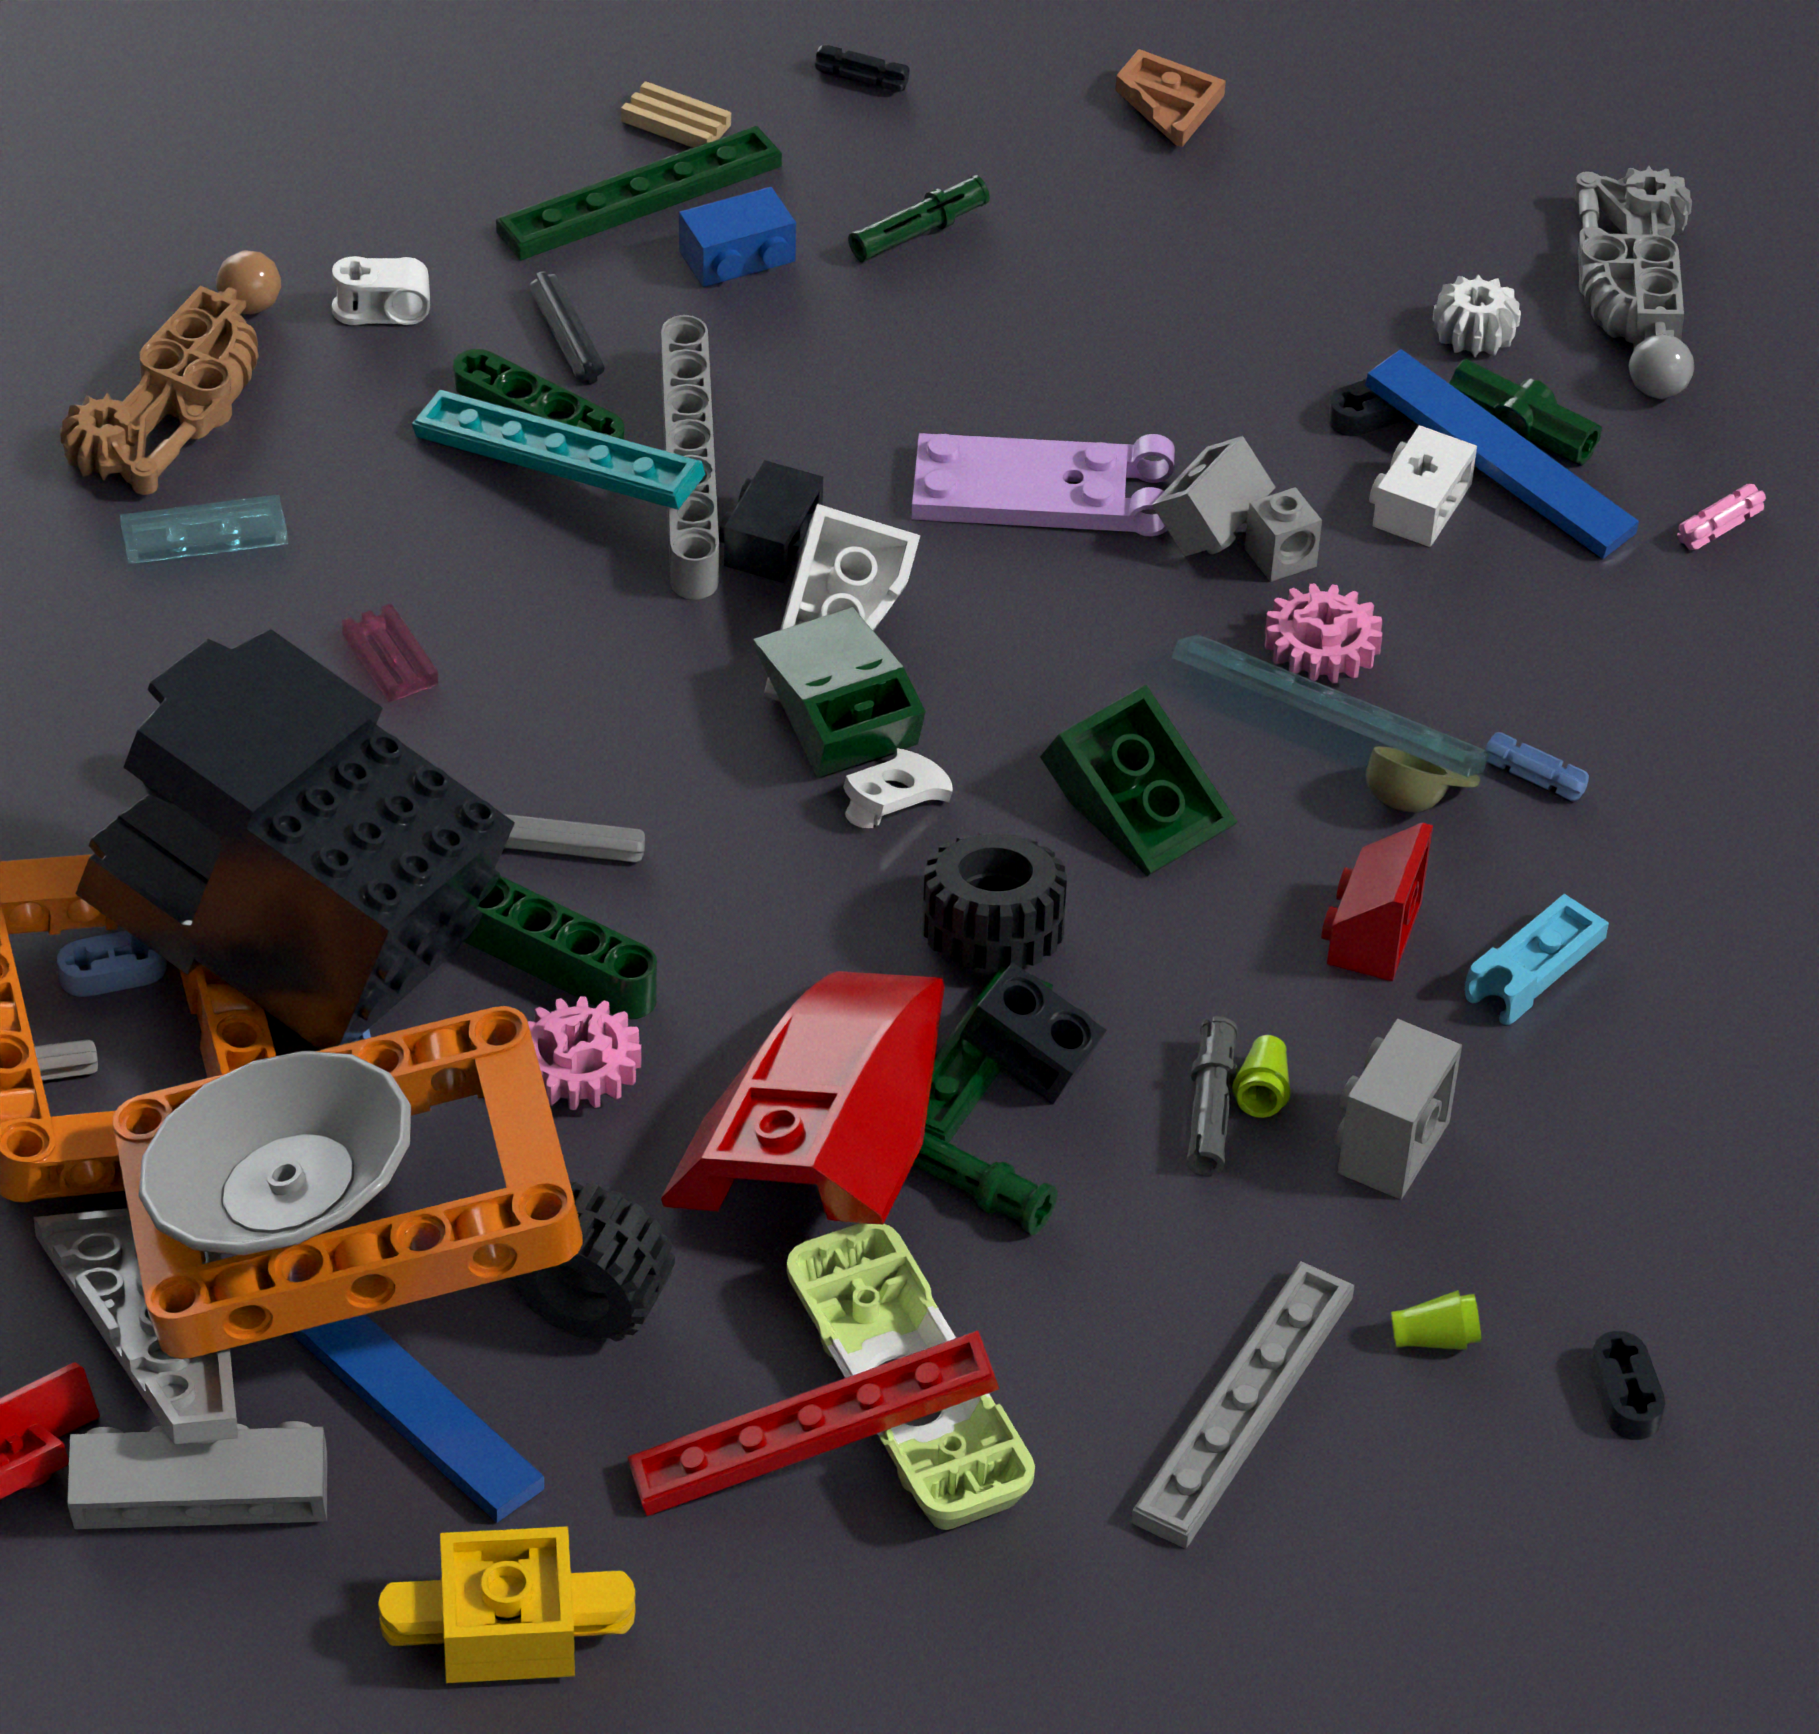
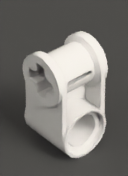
M353 256L338 260L333 265L332 278L337 285V296L332 302V313L338 321L348 325H412L421 322L429 314V274L427 267L421 261L410 257L364 258ZM354 271L357 272V280H352V273ZM353 301L358 302L357 310H353Z

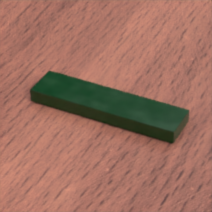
M1002 966L998 969V972H995L935 1055L925 1132L947 1143L951 1141L1002 1069V1066L960 1037V1034L978 1004L1006 971L1008 966ZM1041 980L1045 986L1053 990L1052 984Z

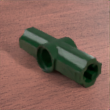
M1464 359L1456 367L1449 381L1450 385L1526 440H1531L1581 466L1592 457L1593 451L1600 441L1602 426L1558 405L1553 392L1541 381L1525 379L1518 385L1467 359Z

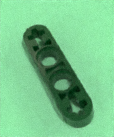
M470 349L458 354L453 360V384L456 392L462 396L625 440V424L616 414L490 351ZM511 391H526L530 395L518 399L507 397L505 394ZM564 411L572 416L561 420L549 418L547 415L551 412Z

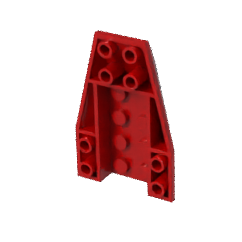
M836 971L815 983L786 1012L704 1117L661 1197L663 1207L718 1211L735 1178L817 1184L827 1220L883 1225L923 1145L945 989L943 978Z

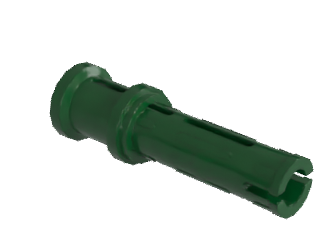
M924 1132L923 1145L913 1163L914 1166L975 1196V1201L981 1210L987 1213L998 1211L1020 1222L1023 1231L1031 1235L1037 1234L1046 1225L1057 1201L1058 1191L1055 1186L1049 1183H1043L1039 1186L1015 1174L1014 1166L1007 1162H995L991 1165L957 1148L953 1144Z

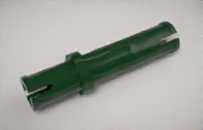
M973 175L942 191L936 188L927 192L924 200L893 213L863 229L851 232L848 236L851 251L860 262H865L871 257L907 242L935 227L940 229L947 228L954 224L956 217L989 203L990 195L988 188L982 178L978 175Z

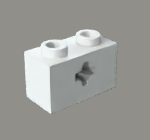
M1419 425L1408 443L1400 442L1397 446L1387 474L1380 473L1373 483L1369 502L1375 504L1372 526L1431 547L1472 485L1477 446Z

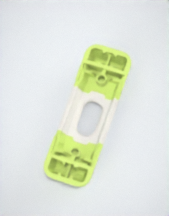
M858 1223L805 1241L794 1247L790 1252L787 1260L789 1281L818 1329L824 1351L835 1359L845 1378L875 1368L886 1361L902 1358L956 1338L932 1298L929 1283L901 1236L893 1227L886 1224ZM989 1393L942 1410L939 1417L931 1423L920 1426L902 1424L877 1433L897 1467V1474L901 1485L912 1493L925 1515L939 1529H953L1009 1509L1015 1505L1033 1484L1035 1474L1033 1458L1001 1404L996 1405Z

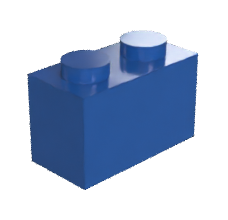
M764 188L680 211L679 252L703 287L795 262L796 221L773 188Z

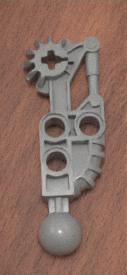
M1649 165L1645 171L1628 168L1626 176L1619 180L1607 176H1599L1594 172H1582L1576 177L1574 197L1575 202L1579 204V217L1583 224L1578 246L1580 293L1584 295L1585 305L1598 326L1602 327L1613 338L1624 337L1625 341L1633 343L1634 351L1630 357L1628 367L1635 387L1649 397L1657 399L1673 397L1687 388L1694 372L1693 356L1688 346L1681 341L1684 307L1678 246L1671 239L1672 235H1682L1687 225L1688 215L1691 214L1692 207L1691 190L1685 187L1683 177H1671L1669 169L1653 171ZM1599 209L1623 234H1609L1598 228Z

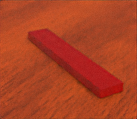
M977 1330L627 1456L641 1504L646 1515L649 1516L999 1390V1386L981 1336Z

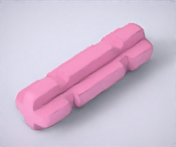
M1746 484L1737 489L1733 494L1727 495L1700 511L1698 515H1694L1680 523V533L1677 535L1679 542L1685 543L1689 550L1701 548L1709 543L1710 540L1716 539L1741 524L1745 519H1749L1763 511V501L1766 499L1764 492L1758 491L1754 484Z

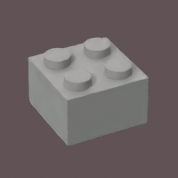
M1400 1019L1395 1021L1385 1039L1381 1037L1374 1039L1365 1059L1364 1072L1360 1078L1355 1075L1349 1078L1340 1098L1339 1107L1346 1110V1114L1339 1125L1334 1140V1146L1341 1149L1338 1174L1402 1200L1450 1122L1462 1044Z

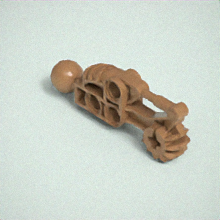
M248 250L240 251L223 261L217 274L216 288L218 293L200 285L142 347L140 351L141 381L124 401L112 400L107 392L103 399L95 400L86 395L82 405H70L66 419L62 420V427L60 428L61 444L64 446V456L67 458L68 466L80 468L83 477L95 472L99 473L103 481H105L108 474L119 472L126 482L132 484V489L136 493L149 495L157 490L158 477L179 455L180 449L190 438H203L213 428L228 422L232 416V403L251 380L252 371L256 367L259 356L256 332L250 325L246 324L245 319L240 314L255 315L270 308L275 303L281 289V277L275 262L261 252ZM167 414L179 418L181 425L168 439H164L145 458L146 436Z

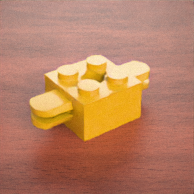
M568 1526L440 1533L442 1580L389 1583L381 1592L378 1603L381 1633L389 1645L406 1646L444 1643L446 1683L575 1676L574 1637L625 1634L633 1625L636 1613L635 1587L633 1581L625 1572L571 1573ZM521 1614V1617H519L518 1619L510 1621L498 1620L495 1618V1616L510 1618Z

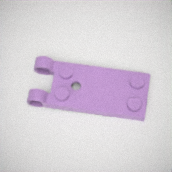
M919 433L912 499V520L1130 531L1143 536H1158L1167 531L1158 514L1150 515L1141 511L1146 509L1155 510L1152 504L1164 491L1158 488L1147 487L1136 491L1131 498H1125L1126 478H1139L1149 483H1158L1168 479L1174 471L1175 448L1168 438L1158 434L1142 436L1134 445L1104 442L1093 443ZM1158 456L1163 458V460L1149 461L1144 459V457ZM1067 482H1078V484H1069Z

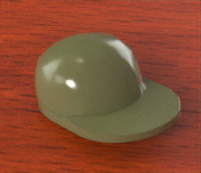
M1374 747L1366 768V784L1374 797L1384 805L1403 812L1421 813L1431 809L1442 799L1450 785L1477 787L1480 783L1478 775L1458 764L1433 755L1391 747Z

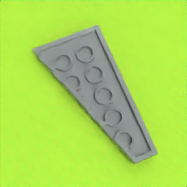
M128 1208L34 1217L36 1238L174 1445L185 1443L208 1444L217 1440L238 1438L230 1348L185 1359L170 1357L161 1350L145 1304ZM204 1251L206 1262H203V1264L221 1259V1253Z

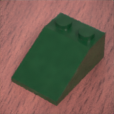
M1147 685L1140 687L1059 733L1040 756L1069 802L1147 877L1238 823Z

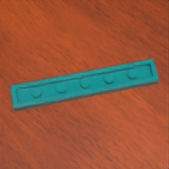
M439 390L412 423L416 437L677 510H679L706 475L700 460L444 390Z

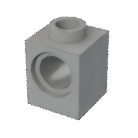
M1296 487L1249 502L1244 549L1270 582L1317 567L1322 519Z

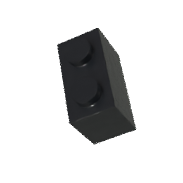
M764 460L754 478H747L744 481L738 505L734 512H726L719 529V542L724 543V566L784 583L801 554L806 532L817 504L823 505L824 477Z

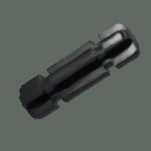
M830 45L820 46L815 58V69L817 71L828 74L839 72L840 77L874 86L882 83V88L897 92L905 90L910 74V69L907 65L896 62L885 64L884 59L850 50L842 53V48Z

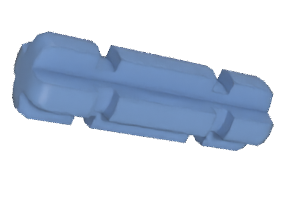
M1501 732L1495 733L1488 741L1484 753V759L1487 763L1501 769H1505L1507 765L1511 767L1509 770L1511 774L1548 791L1553 786L1557 788L1555 792L1557 795L1570 801H1578L1585 792L1589 780V775L1586 771L1571 764L1564 768L1562 767V760L1525 743H1522L1520 747L1516 746V739Z

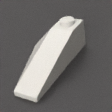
M817 504L806 532L780 630L853 607L874 631L907 585L920 535ZM768 677L763 696L780 701Z

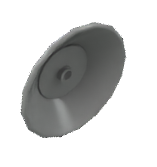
M300 1051L252 1061L204 1084L164 1119L142 1156L139 1198L157 1230L193 1250L247 1255L300 1244L349 1220L389 1184L410 1146L411 1104L391 1073L353 1054Z

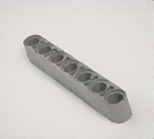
M679 315L668 319L661 329L664 447L667 452L702 461L706 475L679 510L667 507L670 584L672 590L677 595L686 599L696 600L712 595L717 590L719 583V534L709 342L707 326L701 319L689 315Z

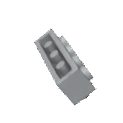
M299 1421L283 1422L275 1428L249 1429L245 1425L237 1424L238 1438L217 1440L208 1444L185 1443L175 1445L162 1425L152 1428L149 1432L123 1433L121 1430L112 1427H98L89 1430L86 1434H70L68 1508L74 1529L327 1521V1447L323 1427H312L305 1422Z

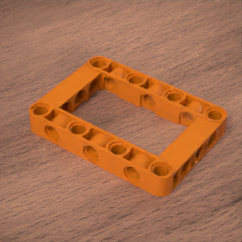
M93 854L0 861V1195L14 1202H30L46 1198L125 1191L113 1127V1115L116 1111L50 1116L8 934L48 931L49 935L61 934V930L105 927L106 931L118 930V924L75 894L88 859ZM202 964L188 975L180 970L190 1013L197 1014L201 1028L200 1051L207 1078L229 1073L252 1061L276 1057L263 1008Z
M492 1007L317 1051L353 1054L391 1073L411 1104V1116L431 1111L430 1106L477 1095L478 1099L484 1098L507 1188L316 1235L297 1245L247 1255H236L203 1264V1262H206L204 1251L193 1250L157 1230L139 1198L142 1156L164 1119L204 1084L225 1074L138 1095L120 1105L113 1115L114 1133L145 1304L161 1350L170 1357L179 1359L194 1358L557 1266L571 1260L578 1254L583 1244V1235L528 1020L525 1015L512 1007Z

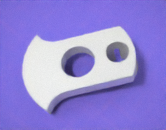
M896 748L892 760L846 776L843 787L851 800L845 815L850 823L858 827L873 828V825L878 826L880 824L882 816L926 800H941L949 803L953 790L952 783L946 772L930 759L911 751ZM886 781H898L909 788H897L891 786Z

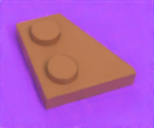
M1138 49L1117 74L1115 91L1175 145L1183 147L1224 97L1226 80Z

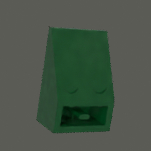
M853 607L753 639L752 644L817 778L894 753L896 748L906 749L918 745L926 711L903 665Z

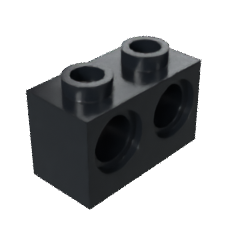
M1012 962L978 1004L961 1032L960 1037L1054 1104L1088 1061L1107 1030L1092 1020L1086 1012L1074 1007L1045 986L1039 978L1028 974Z

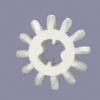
M1479 274L1474 280L1458 276L1454 284L1443 285L1437 304L1434 305V329L1439 333V342L1453 344L1454 353L1467 350L1471 351L1473 356L1476 357L1479 352L1485 351L1495 356L1499 347H1510L1511 341L1515 337L1516 327L1520 323V303L1514 298V289L1500 287L1499 278L1485 281L1482 280Z

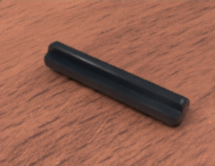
M546 271L537 273V279L530 283V290L578 381L587 380L588 384L597 382V376L604 372L605 366L556 274L548 275Z

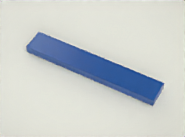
M1402 349L1368 372L1365 382L1367 388L1418 425L1476 445L1477 451L1474 466L1600 558H1606L1636 534L1640 521Z
M366 1314L290 1333L496 1523L544 1490V1475Z

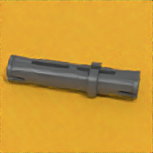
M1221 1016L1212 1017V1033L1210 1032L1211 1022L1208 1018L1201 1023L1200 1052L1198 1058L1192 1064L1191 1073L1192 1081H1196V1090L1191 1122V1139L1186 1164L1192 1172L1205 1176L1212 1175L1213 1159L1214 1171L1217 1174L1224 1169L1229 1097L1234 1079L1238 1074L1237 1065H1233L1238 1027L1231 1019Z

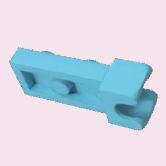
M1563 894L1500 948L1492 947L1471 965L1465 982L1467 1001L1477 1003L1490 995L1502 997L1505 1001L1506 1009L1500 1013L1499 1021L1503 1025H1511L1533 1006L1534 998L1606 938L1609 922L1566 894Z

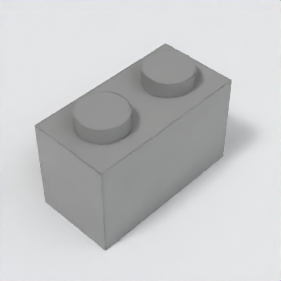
M1240 436L1206 447L1159 496L1152 506L1184 556L1205 550L1209 554H1215L1228 547L1236 538L1234 531L1241 524L1247 522L1249 502L1267 497L1275 489V485L1245 438Z

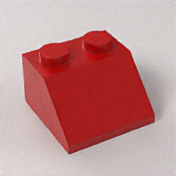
M1420 823L1362 847L1354 869L1347 867L1343 869L1336 895V900L1341 901L1339 908L1329 906L1321 933V939L1330 941L1328 965L1393 981L1422 904L1433 825Z

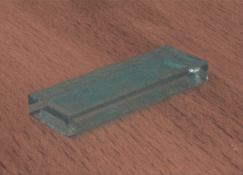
M279 494L120 515L121 531L128 564L288 544L287 528Z

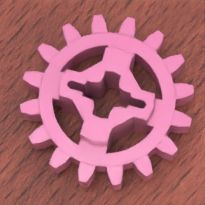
M1315 583L1310 584L1309 593L1302 594L1295 588L1289 589L1288 601L1276 598L1273 611L1267 612L1265 648L1267 650H1274L1273 662L1275 664L1289 662L1288 674L1294 676L1302 670L1309 672V682H1315L1319 675H1327L1331 683H1338L1339 673L1342 672L1355 679L1358 677L1359 666L1371 669L1374 663V655H1380L1383 635L1381 632L1382 618L1373 616V603L1368 602L1359 605L1357 604L1358 592L1352 591L1346 596L1338 594V585L1334 584L1331 585L1328 592L1320 591Z
M581 996L577 1001L576 1007H568L567 1003L560 998L556 999V1011L550 1013L542 1007L535 1009V1022L528 1021L548 1101L551 1106L561 1097L568 1099L570 1110H576L581 1099H588L590 1104L597 1108L600 1107V1095L606 1093L612 1098L619 1099L621 1097V1083L634 1085L636 1082V1068H641V1045L639 1044L638 1027H628V1014L625 1011L611 1016L609 1015V1002L603 1001L596 1008L588 1007L587 998Z

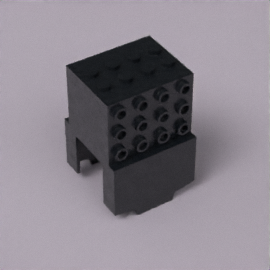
M272 629L232 649L207 639L150 681L147 690L160 705L137 729L123 766L124 769L171 801L172 804L148 794L126 812L119 814L117 819L93 836L88 846L95 854L89 857L75 894L187 975L202 964L318 1049L323 1050L354 1042L457 952L462 941L476 928L482 917V912L477 907L480 901L491 892L500 877V872L495 867L515 822L451 778L442 769L436 767L403 744L398 738L376 725L383 709L380 705Z

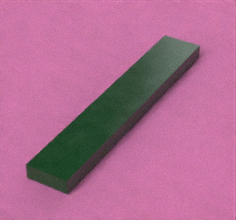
M754 126L496 218V232L521 261L782 167V152L758 126Z

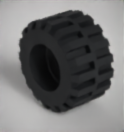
M986 832L979 833L978 836L965 835L956 838L955 843L946 842L938 847V853L930 855L927 860V867L924 869L922 931L923 936L928 938V945L933 951L942 952L941 957L949 962H960L961 967L972 970L981 968L985 969V972H998V969L1002 966L1009 967L1012 962L1020 968L1023 965L1034 966L1043 962V956H1051L1057 951V944L1062 943L1064 937L1067 873H1065V865L1062 860L1055 858V852L1048 847L1037 846V841L1030 838L1015 837V834L1009 833L999 835Z
M570 1182L583 1235V1244L578 1254L560 1265L510 1277L509 1279L515 1282L513 1288L519 1297L528 1302L527 1306L536 1314H540L547 1319V1322L556 1328L565 1329L571 1335L583 1338V1336L589 1337L593 1341L606 1342L607 1338L613 1341L625 1340L627 1335L633 1336L639 1331L670 1278L675 1265V1255L670 1252L673 1246L669 1237L660 1232L662 1229L661 1225L655 1218L644 1213L645 1209L637 1203H631L623 1198L622 1194L610 1190V1192L603 1190L599 1185L586 1183L584 1187L576 1182Z

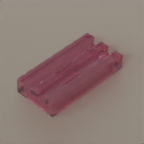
M391 603L381 607V615L375 616L372 610L361 613V622L355 623L352 617L342 620L343 636L388 702L438 685V670ZM385 629L388 630V632L390 633L394 641L397 643L403 654L406 656V658L408 659L414 670L417 672L419 677H417L414 671L411 669V667L409 666L403 655L400 653L392 639L389 637ZM372 635L383 651L385 659L396 670L404 683H396L365 636Z

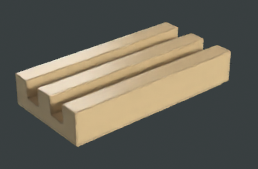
M645 81L640 86V93L635 92L631 96V104L625 103L621 107V122L695 148L720 139L731 126V112Z

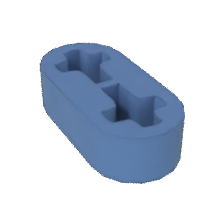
M127 931L80 939L66 944L57 955L59 984L64 991L78 997L94 996L145 986L157 982L164 976L167 970V960ZM144 954L146 959L137 960L135 955ZM87 965L89 970L80 971L78 966Z

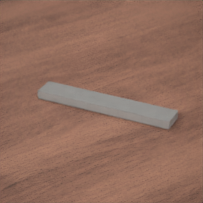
M1300 1261L1133 1508L1132 1524L1187 1549L1353 1299V1284Z

